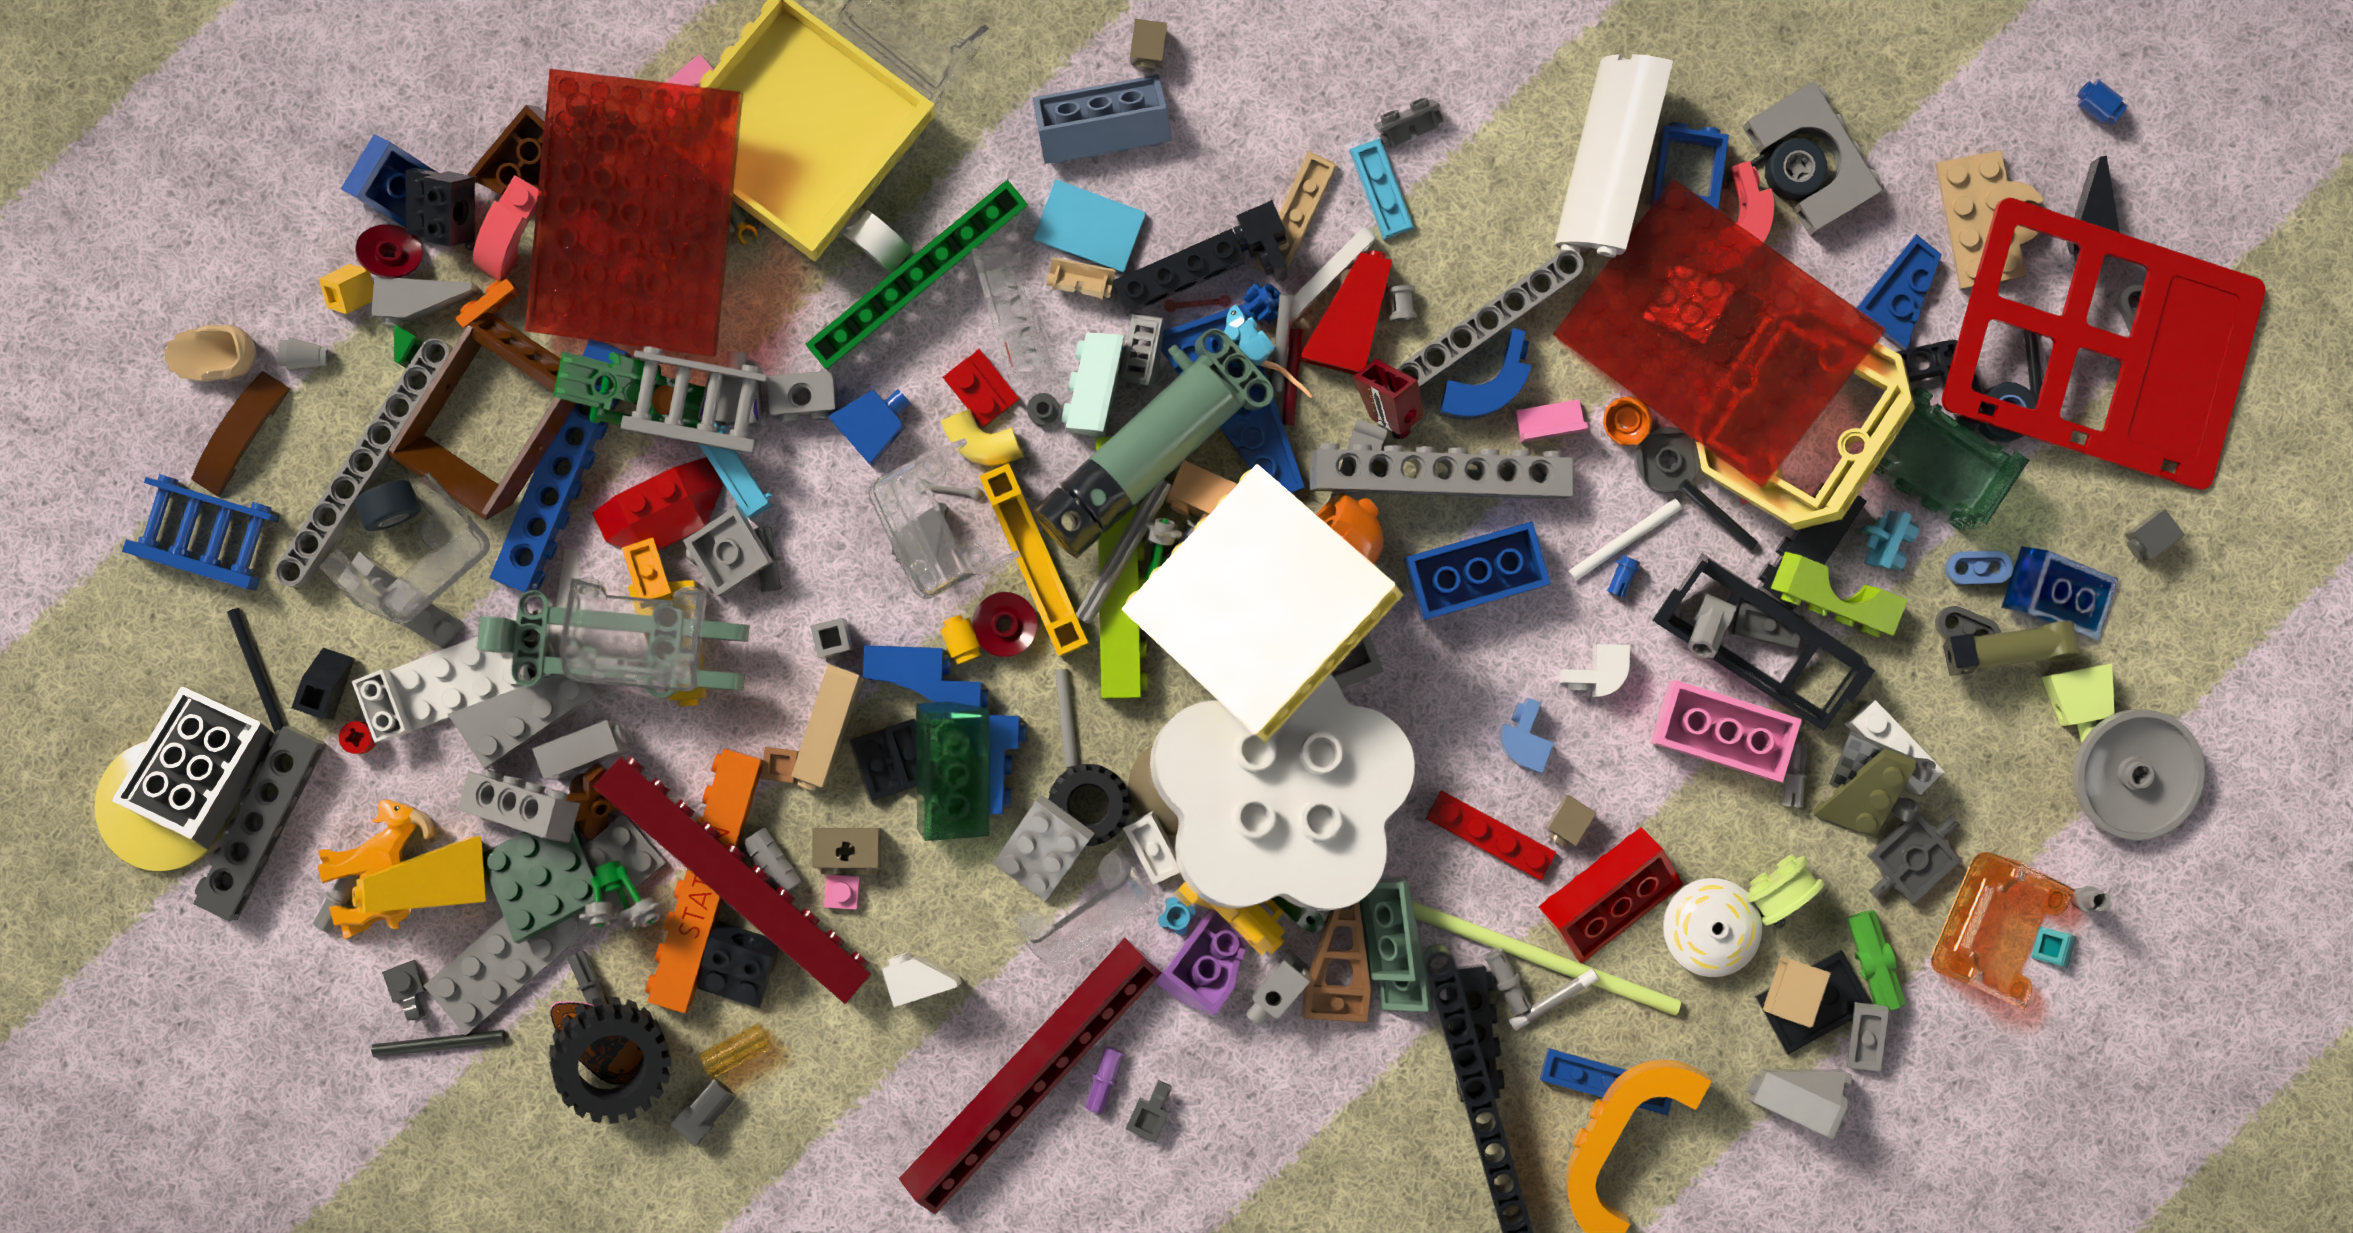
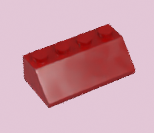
M1640 827L1625 837L1621 843L1608 853L1602 855L1581 874L1576 875L1559 891L1549 896L1538 907L1571 953L1582 964L1684 884L1663 848Z

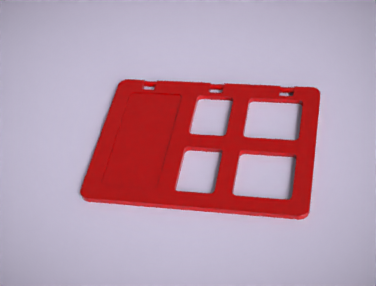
M2015 198L2002 199L1995 206L1943 391L1942 405L1946 411L1962 417L1981 421L1994 427L2061 448H2067L2197 490L2206 489L2212 484L2264 300L2265 285L2261 279ZM2017 226L2076 244L2079 247L2076 266L2063 312L2060 316L2003 298L1998 294L1999 284ZM2106 254L2141 265L2147 270L2131 332L2128 337L2090 326L2087 323L2089 308ZM1991 320L2050 338L2053 341V348L2037 405L2033 410L1975 392L1971 387L1987 327ZM2080 348L2116 359L2121 364L2104 428L2101 431L2064 420L2060 415L2077 351ZM1981 402L1996 406L1993 417L1978 412ZM2073 431L2087 435L2085 445L2070 441ZM2163 460L2177 463L2175 474L2161 470Z

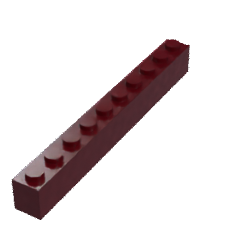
M621 755L593 787L841 1002L846 1004L870 977L871 972L866 968L870 962L856 950L851 955L842 947L845 941L832 929L827 933L817 925L820 919L806 907L803 911H800L792 904L796 899L782 886L776 890L767 882L770 876L757 864L753 868L747 865L742 860L746 855L733 843L725 846L717 839L721 834L707 821L701 825L692 817L695 811L682 799L677 803L667 795L670 789L656 777L650 781L642 774V771L645 769L642 764L631 755L627 759Z
M1124 938L901 1175L899 1180L918 1204L936 1215L1160 976L1162 972L1143 952L1128 939Z

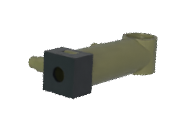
M2060 621L2047 624L2041 628L1973 637V634L1951 636L1943 644L1949 676L1973 673L1975 669L2046 659L2052 662L2062 661L2080 655L2073 621Z

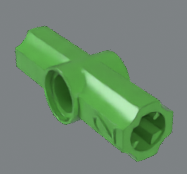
M1875 910L1863 911L1847 917L1846 920L1857 950L1855 952V959L1860 961L1862 970L1859 971L1863 979L1867 981L1874 1005L1888 1006L1889 1011L1905 1005L1906 1002L1895 972L1897 970L1896 958L1889 943L1885 942Z

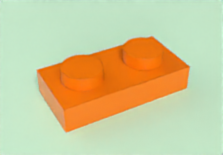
M507 278L503 281L497 280L485 290L486 294L479 300H471L460 309L461 314L455 319L463 329H466L469 324L487 314L492 313L494 315L521 294V292Z

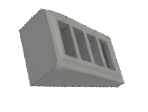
M1137 313L1132 314L1121 368V381L1142 385H1152L1158 382L1165 318ZM1140 326L1154 328L1153 334L1140 332ZM1139 339L1151 341V345H1139ZM1137 353L1147 354L1148 360L1137 358ZM1136 366L1146 368L1145 373L1135 371Z

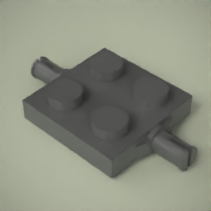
M1915 812L1912 821H1903L1867 854V857L1878 867L1883 877L1874 887L1869 889V892L1877 900H1880L1885 893L1894 888L1910 904H1915L1962 861L1951 849L1946 839L1960 826L1959 822L1950 815L1946 821L1936 828L1928 824L1918 812Z

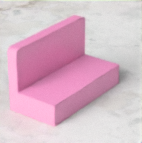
M1580 399L1515 411L1520 443L1583 433L1589 429L1588 422L1583 420Z

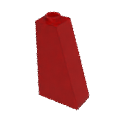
M1368 250L1367 254L1362 252L1359 254L1303 349L1300 362L1352 375L1358 374L1366 367L1392 260L1386 259L1385 253Z

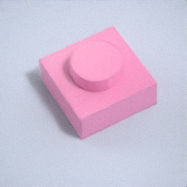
M827 874L824 907L857 910L860 876Z

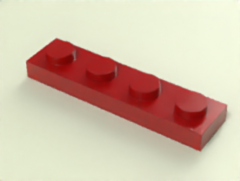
M1442 790L1438 793L1425 818L1542 881L1556 854V851Z

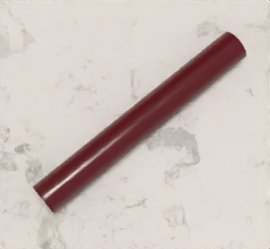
M1290 328L1286 370L1298 381L1302 329ZM1287 378L1285 379L1282 423L1286 426H1295L1298 387Z

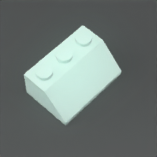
M1086 332L1085 341H1078L1075 359L1080 360L1078 372L1072 371L1068 387L1069 391H1074L1071 404L1065 403L1061 422L1067 423V431L1092 437L1106 436L1125 348L1124 335Z

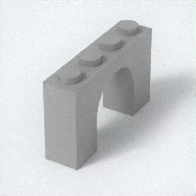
M1815 81L1749 119L1742 127L1759 154L1785 138L1800 133L1817 136L1830 147L1835 159V172L1830 184L1801 201L1793 208L1809 236L1882 192L1879 176L1873 169L1867 167L1863 160L1864 154L1857 142L1851 141L1846 133L1847 126L1845 121L1839 114H1834L1829 105L1830 99L1827 92L1822 87H1818Z

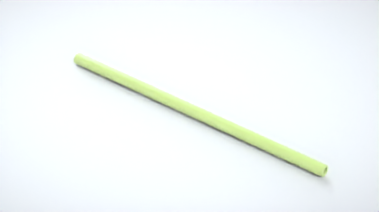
M1412 901L1416 920L1494 949L1503 948L1505 953L1575 979L1592 969L1590 966ZM1593 968L1599 980L1591 985L1676 1016L1678 1014L1681 1000Z

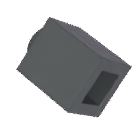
M2163 509L2151 514L2127 532L2125 536L2129 540L2127 546L2132 554L2137 558L2142 557L2143 560H2149L2157 557L2185 536V534L2167 510Z

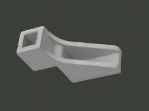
M360 551L341 576V579L353 591L380 606L396 622L443 649L448 647L464 624L453 614L403 582L382 564Z

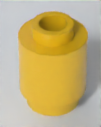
M957 615L943 621L945 627L940 629V633L950 658L955 659L957 665L964 664L981 656L979 651L981 646L973 631L970 618L963 620L962 615Z

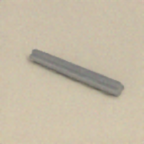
M1162 480L1145 496L1076 612V616L1087 624L1093 622L1148 529L1145 526L1146 522L1153 521L1171 489V485L1165 480Z

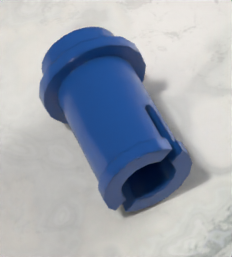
M1622 555L1620 561L1616 560L1618 566L1607 591L1626 599L1636 572L1640 573L1641 569L1638 568L1640 565L1639 561Z

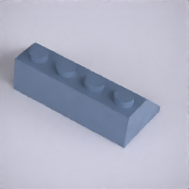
M1159 74L1032 97L1045 164L1064 163L1067 160L1081 157L1092 158L1103 153L1125 152L1135 147L1157 146L1163 142L1172 141L1167 106Z

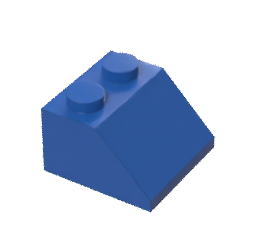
M374 134L342 185L341 190L406 228V169L418 168L432 172L437 171L392 142Z

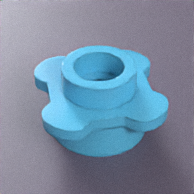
M1171 897L1166 900V909L1158 917V923L1163 928L1169 927L1174 929L1177 935H1184L1188 932L1187 925L1190 919L1196 915V910L1192 905L1187 907L1179 903L1177 898ZM1175 913L1180 914L1179 919L1174 918Z

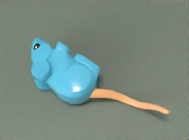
M1233 305L1227 314L1224 332L1255 366L1260 365L1282 373L1309 398H1312L1311 393L1286 369L1268 361L1275 348L1262 330L1257 331V324L1252 317L1245 320L1244 314L1239 307Z

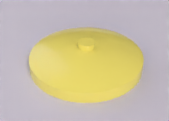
M147 742L138 744L120 754L109 765L99 782L95 798V817L100 834L108 847L119 858L135 867L151 871L183 868L198 861L213 848L219 840L226 822L210 849L207 850L111 801Z

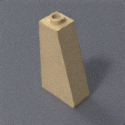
M828 664L791 775L799 779L798 786L812 791H816L817 786L826 787L865 681L863 676Z

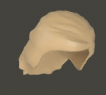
M229 324L204 325L198 329H189L185 332L177 333L174 340L167 342L168 348L164 350L165 361L170 372L178 374L180 379L186 378L200 382H210L219 379L231 380L233 377L244 375L252 367L256 354L253 340L249 334L242 328Z

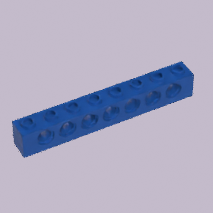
M591 337L583 353L584 357L613 363V361L609 360L611 352L623 354L628 358L632 357L624 350ZM595 383V389L597 392H599L601 390L602 385L597 386ZM612 399L611 410H615L617 407L618 399ZM576 404L535 468L492 570L490 579L522 592L534 589L539 590L546 576V573L542 571L546 560H552L558 548V542L555 541L559 529L564 530L570 520L571 512L567 511L572 499H578L582 491L583 482L580 479L584 469L589 470L592 467L596 452L592 450L597 439L602 440L608 428L607 422L601 421L598 424L590 422L589 416L583 414V404ZM576 430H582L584 433L582 443L572 446L570 443L571 434ZM569 459L571 462L570 472L567 475L560 476L557 470L559 463ZM556 489L559 494L557 503L547 506L545 502L547 492ZM543 519L546 523V530L542 535L535 536L532 530L533 524L537 520ZM530 549L534 555L533 561L530 565L523 566L520 562V555L523 551Z

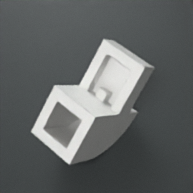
M862 207L858 209L840 231L843 236L860 247L872 260L890 273H893L913 250L888 225L869 210L866 211Z
M1593 645L1592 670H1560V683L1568 684V690H1588V684H1592V697L1613 693L1622 686L1628 676L1630 645Z

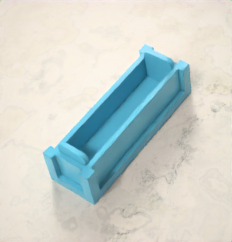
M715 422L714 426H717L716 433L725 434L729 430L727 425L720 427ZM699 444L748 519H753L772 506L769 499L773 495L770 492L767 494L763 493L737 451Z

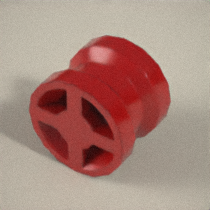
M349 722L341 728L338 736L341 747L346 752L352 754L368 753L376 745L366 722Z

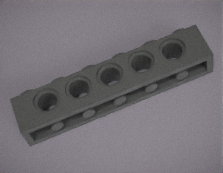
M283 726L281 730L278 729L274 733L269 743V747L272 749L267 758L261 760L254 773V776L257 778L252 788H248L244 792L239 803L242 808L237 818H233L225 829L224 834L227 838L222 847H218L210 859L212 867L207 877H203L196 886L195 894L197 897L193 903L194 905L227 921L239 919L326 743L291 726ZM287 754L293 758V767L288 772L282 767V760ZM271 784H275L279 792L278 797L274 801H271L267 795V789ZM257 813L263 817L264 821L259 831L252 824V819ZM242 842L247 845L249 850L245 860H242L237 853L238 847ZM227 872L232 875L234 880L233 886L230 889L225 888L223 885V876Z

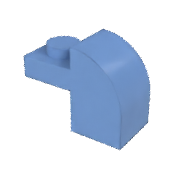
M1526 698L1523 704L1517 703L1511 720L1516 722L1515 727L1507 724L1501 725L1500 743L1504 753L1513 763L1531 771L1543 773L1554 742L1530 733L1541 702Z

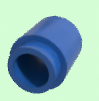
M2099 79L2094 83L2088 81L2076 95L2080 99L2077 105L2101 124L2105 122L2109 126H2112L2119 119L2128 106L2122 101V96Z

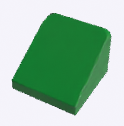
M397 325L394 326V362L407 368L423 344V340Z

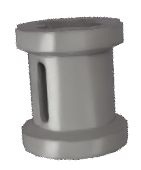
M1414 285L1386 288V294L1390 296L1391 307L1389 322L1409 321L1417 318V313L1413 310L1412 293L1415 291Z

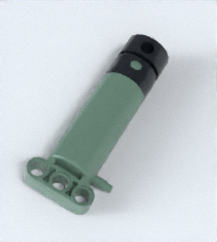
M1210 329L1199 336L1195 343V351L1199 358L1194 363L1183 350L1173 345L1168 352L1184 372L1061 484V488L1057 487L1033 509V514L1045 531L1072 557L1078 559L1102 536L1101 532H1107L1240 408L1244 407L1253 411L1271 402L1274 395L1271 383L1224 331ZM1211 337L1217 340L1219 343L1218 353H1211L1207 350L1205 345L1207 338ZM1229 362H1235L1241 368L1239 378H1234L1228 373L1227 366ZM1251 386L1258 387L1262 391L1263 397L1261 402H1254L1249 395ZM1063 515L1071 519L1073 525L1071 531L1065 529L1062 525Z

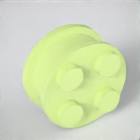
M1790 854L1777 864L1779 869L1769 876L1764 872L1749 883L1752 887L1749 889V895L1746 897V900L1749 903L1754 902L1763 913L1762 922L1764 925L1773 924L1788 916L1807 903L1824 887L1825 883L1823 880L1815 879L1805 866L1808 862L1805 856L1795 858L1793 854Z

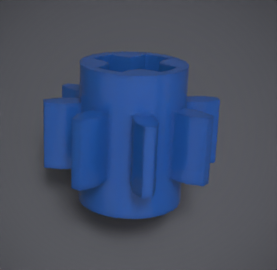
M1256 282L1245 291L1246 295L1243 299L1246 302L1243 304V309L1249 318L1252 317L1255 322L1265 319L1270 324L1278 317L1280 292L1276 287L1266 284L1261 288Z

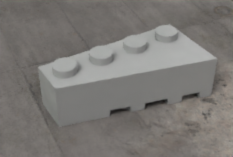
M554 674L544 678L541 684L535 687L522 686L447 715L484 769H493L600 696V693L589 677Z

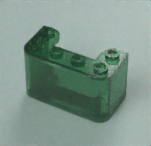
M1919 386L1911 391L1915 409L1873 473L1880 477H1883L1884 474L1895 481L1893 486L1907 495H1910L1912 492L1922 499L1920 504L1933 513H1937L1939 510L1949 517L1947 522L1960 531H1964L1966 528L1973 530L1986 526L2030 460L2017 451H2014L2012 456L2001 451L2003 448L2001 445L1990 444L1942 412V406L1938 403L1931 406L1930 400L1934 395Z

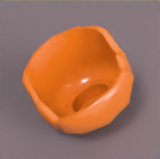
M1629 396L1615 399L1604 412L1603 426L1606 434L1621 446L1639 445L1651 432L1653 424L1651 410L1644 401Z

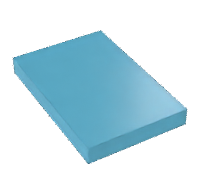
M1055 179L1033 241L1124 274L1146 212Z

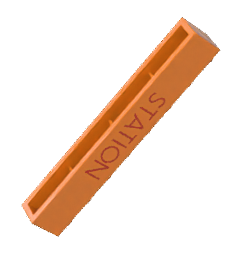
M723 748L722 754L717 753L713 761L711 771L716 773L713 784L707 785L704 791L702 803L706 804L703 817L698 816L696 820L701 825L707 821L721 833L717 839L725 846L733 843L739 848L762 772L763 759ZM689 869L686 871L684 880L679 879L676 885L674 898L678 899L675 911H669L664 925V930H668L665 943L660 942L655 955V961L659 962L655 975L651 974L649 976L645 993L649 994L648 1003L682 1013H687L691 1009L703 969L701 965L708 938L716 926L723 899Z

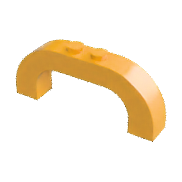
M1666 1059L1647 1061L1622 1073L1611 1084L1602 1100L1597 1099L1589 1112L1591 1120L1585 1129L1581 1127L1573 1140L1575 1148L1570 1156L1566 1170L1568 1200L1576 1221L1585 1233H1626L1630 1226L1626 1214L1606 1204L1596 1192V1180L1634 1110L1644 1101L1655 1097L1673 1098L1696 1110L1712 1083L1707 1073L1681 1061Z

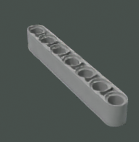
M1573 250L1560 252L1401 363L1397 370L1401 372L1404 370L1413 371L1417 376L1420 389L1573 282L1583 269L1581 255ZM1561 260L1571 261L1574 265V273H1563L1559 268V262ZM1536 278L1544 279L1548 284V291L1544 293L1536 291L1533 287V280ZM1510 296L1517 297L1521 300L1522 309L1519 311L1510 310L1507 307L1506 299ZM1483 315L1492 316L1495 319L1496 327L1492 330L1483 328L1480 324V317ZM1457 333L1465 334L1469 338L1470 345L1466 348L1457 347L1454 344L1453 336ZM1430 352L1440 353L1443 357V364L1439 367L1431 366L1427 361V354Z

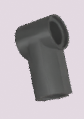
M715 1078L693 1104H688L670 1126L696 1147L706 1133L714 1127L713 1123L729 1107L737 1096L725 1084Z

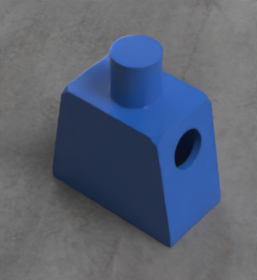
M899 389L884 401L875 390H872L834 412L829 418L872 467L906 428L897 415L911 403Z

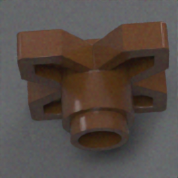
M596 762L586 773L579 774L572 779L569 785L570 794L567 797V800L580 804L575 822L579 821L577 828L591 841L608 827V813L620 811L593 787L608 770L599 762Z

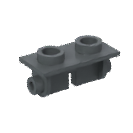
M1425 97L1410 103L1411 108L1401 113L1398 110H1393L1383 114L1380 117L1381 121L1373 124L1379 131H1384V134L1379 135L1382 145L1384 147L1390 145L1392 148L1412 139L1408 128L1410 126H1414L1417 136L1439 128V124L1444 122L1441 112L1439 110L1434 112V109L1440 107V103L1433 99L1428 100Z

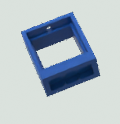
M1680 122L1669 123V126L1664 125L1659 136L1649 207L1714 216L1719 208L1729 135L1721 134L1720 129L1713 127H1702L1701 130L1688 129L1689 125ZM1669 141L1714 148L1708 196L1662 190Z

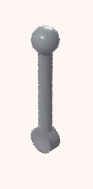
M918 480L915 484L916 490L920 493L928 490L971 496L974 500L982 497V490L978 487L972 489L928 484L925 480Z

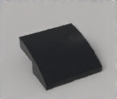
M915 718L849 740L869 802L935 780Z

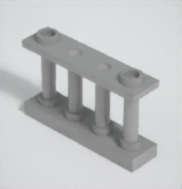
M644 346L643 352L635 350L634 357L637 360L645 361L636 411H632L631 417L623 415L621 429L754 454L756 441L749 439L750 433L747 432L756 382L767 384L768 376L761 374L762 368L742 365V369L739 370L664 356L663 349ZM658 364L678 367L669 417H665L664 423L652 421V415L649 414ZM691 370L710 373L702 422L698 423L697 429L684 427L685 421L682 420ZM723 376L743 379L734 429H730L729 435L716 433L717 426H714Z

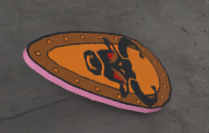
M576 1001L554 1003L550 1008V1016L554 1028L562 1030L561 1020L567 1014L572 1018L577 1016L575 1007L583 1003L586 1010L594 1006ZM606 1036L590 1044L583 1052L580 1062L599 1079L613 1085H624L637 1074L642 1063V1050L634 1041L626 1037Z

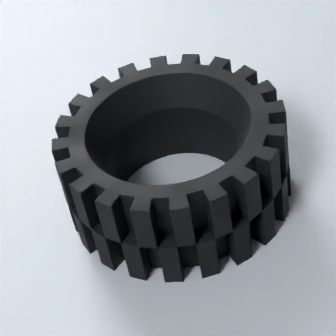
M601 997L592 999L594 1007L586 1010L583 1003L575 1007L577 1016L572 1018L567 1014L561 1020L563 1029L556 1028L553 1033L554 1045L549 1047L551 1060L549 1064L557 1093H561L563 1103L568 1108L573 1105L575 1114L582 1118L588 1112L592 1122L601 1123L602 1115L608 1116L610 1124L619 1123L618 1115L626 1113L628 1120L637 1117L636 1108L641 1106L646 1112L652 1107L650 1097L653 1095L659 1099L664 1091L661 1083L668 1084L670 1077L667 1068L671 1066L669 1047L661 1026L656 1019L653 1020L650 1011L645 1007L640 1011L637 1003L629 999L626 1005H622L619 997H610V1004L603 1005ZM622 1036L634 1041L642 1050V1063L637 1074L628 1083L612 1089L597 1088L587 1083L578 1072L583 1052L590 1044L600 1038Z

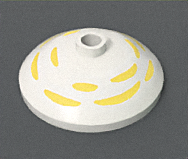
M1718 878L1696 880L1681 888L1669 902L1663 920L1664 939L1673 958L1688 971L1706 977L1730 975L1748 964L1757 952L1762 937L1761 915L1757 905L1746 900L1749 894L1737 884ZM1719 922L1723 929L1720 934L1715 935L1712 931V926Z

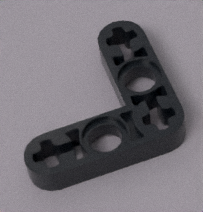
M1946 340L1897 351L1896 353L1905 360L1909 382L1941 375L1945 387L1952 363V358L1945 356L1948 350H1951L1954 355L1958 340ZM1916 356L1924 357L1928 360L1929 367L1925 370L1916 369L1912 364V359ZM1974 373L1971 387L1975 392L1982 394L1976 373ZM1981 402L1979 413L1988 414L1986 403ZM1953 414L1958 426L1968 431L1979 429L1984 423Z

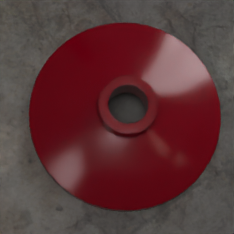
M382 224L368 228L358 237L355 246L356 257L360 265L371 274L383 278H400L409 275L418 268L422 260V246L417 237L406 234L405 228L396 225Z
M998 592L986 597L976 608L972 620V628L979 645L988 653L999 657L1015 656L1026 650L1033 642L1038 626L1037 616L1032 605L1022 596L1012 592ZM1007 619L1011 622V628L1008 631L999 629L998 624L1001 620Z

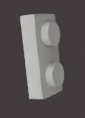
M1855 1002L1847 1060L1848 1068L1881 1072L1889 1014L1888 1006Z

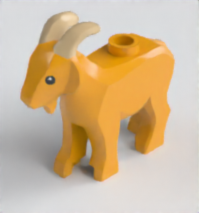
M388 799L381 800L378 803V816L372 820V823L385 822L388 828L354 849L340 852L330 849L318 850L319 857L323 863L317 866L322 884L352 875H360V878L404 862L403 848L417 824L422 828L425 840L433 837L435 829L432 819L426 813L410 805ZM340 905L329 907L334 926L340 925L342 928L343 939L367 930L373 923L381 919H385L386 924L390 928L398 930L401 928L400 922L405 920L412 911V909L359 913L358 907L352 909Z

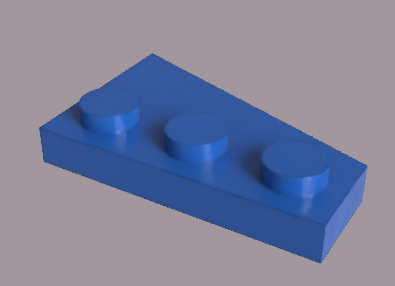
M1914 235L1853 311L1900 349L1906 350L1911 340L1910 336L1914 325L1918 321L1922 303L1927 291H1929L1942 254L1920 236Z

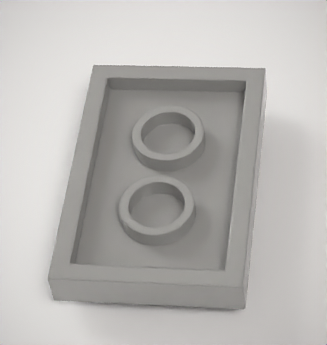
M1041 794L993 864L1046 902L1092 838L1094 832Z

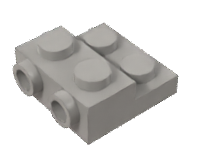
M735 506L683 540L687 547L686 554L689 560L694 565H698L704 575L702 580L705 587L711 593H714L716 597L728 594L751 579L752 575L773 562L740 506Z

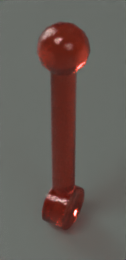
M1222 295L1218 299L1175 302L1169 299L1165 301L1164 309L1172 313L1180 308L1212 305L1228 307L1231 304V298L1228 295Z

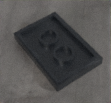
M1838 950L1811 965L1830 973L1812 1027H1807L1765 1012L1763 1006L1770 988L1755 996L1787 1055L1853 1020L1855 1002L1871 1004L1842 950Z

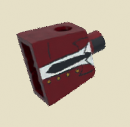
M1376 359L1353 377L1369 417L1391 430L1392 436L1395 439L1406 438L1411 433L1410 427L1423 417L1418 380Z

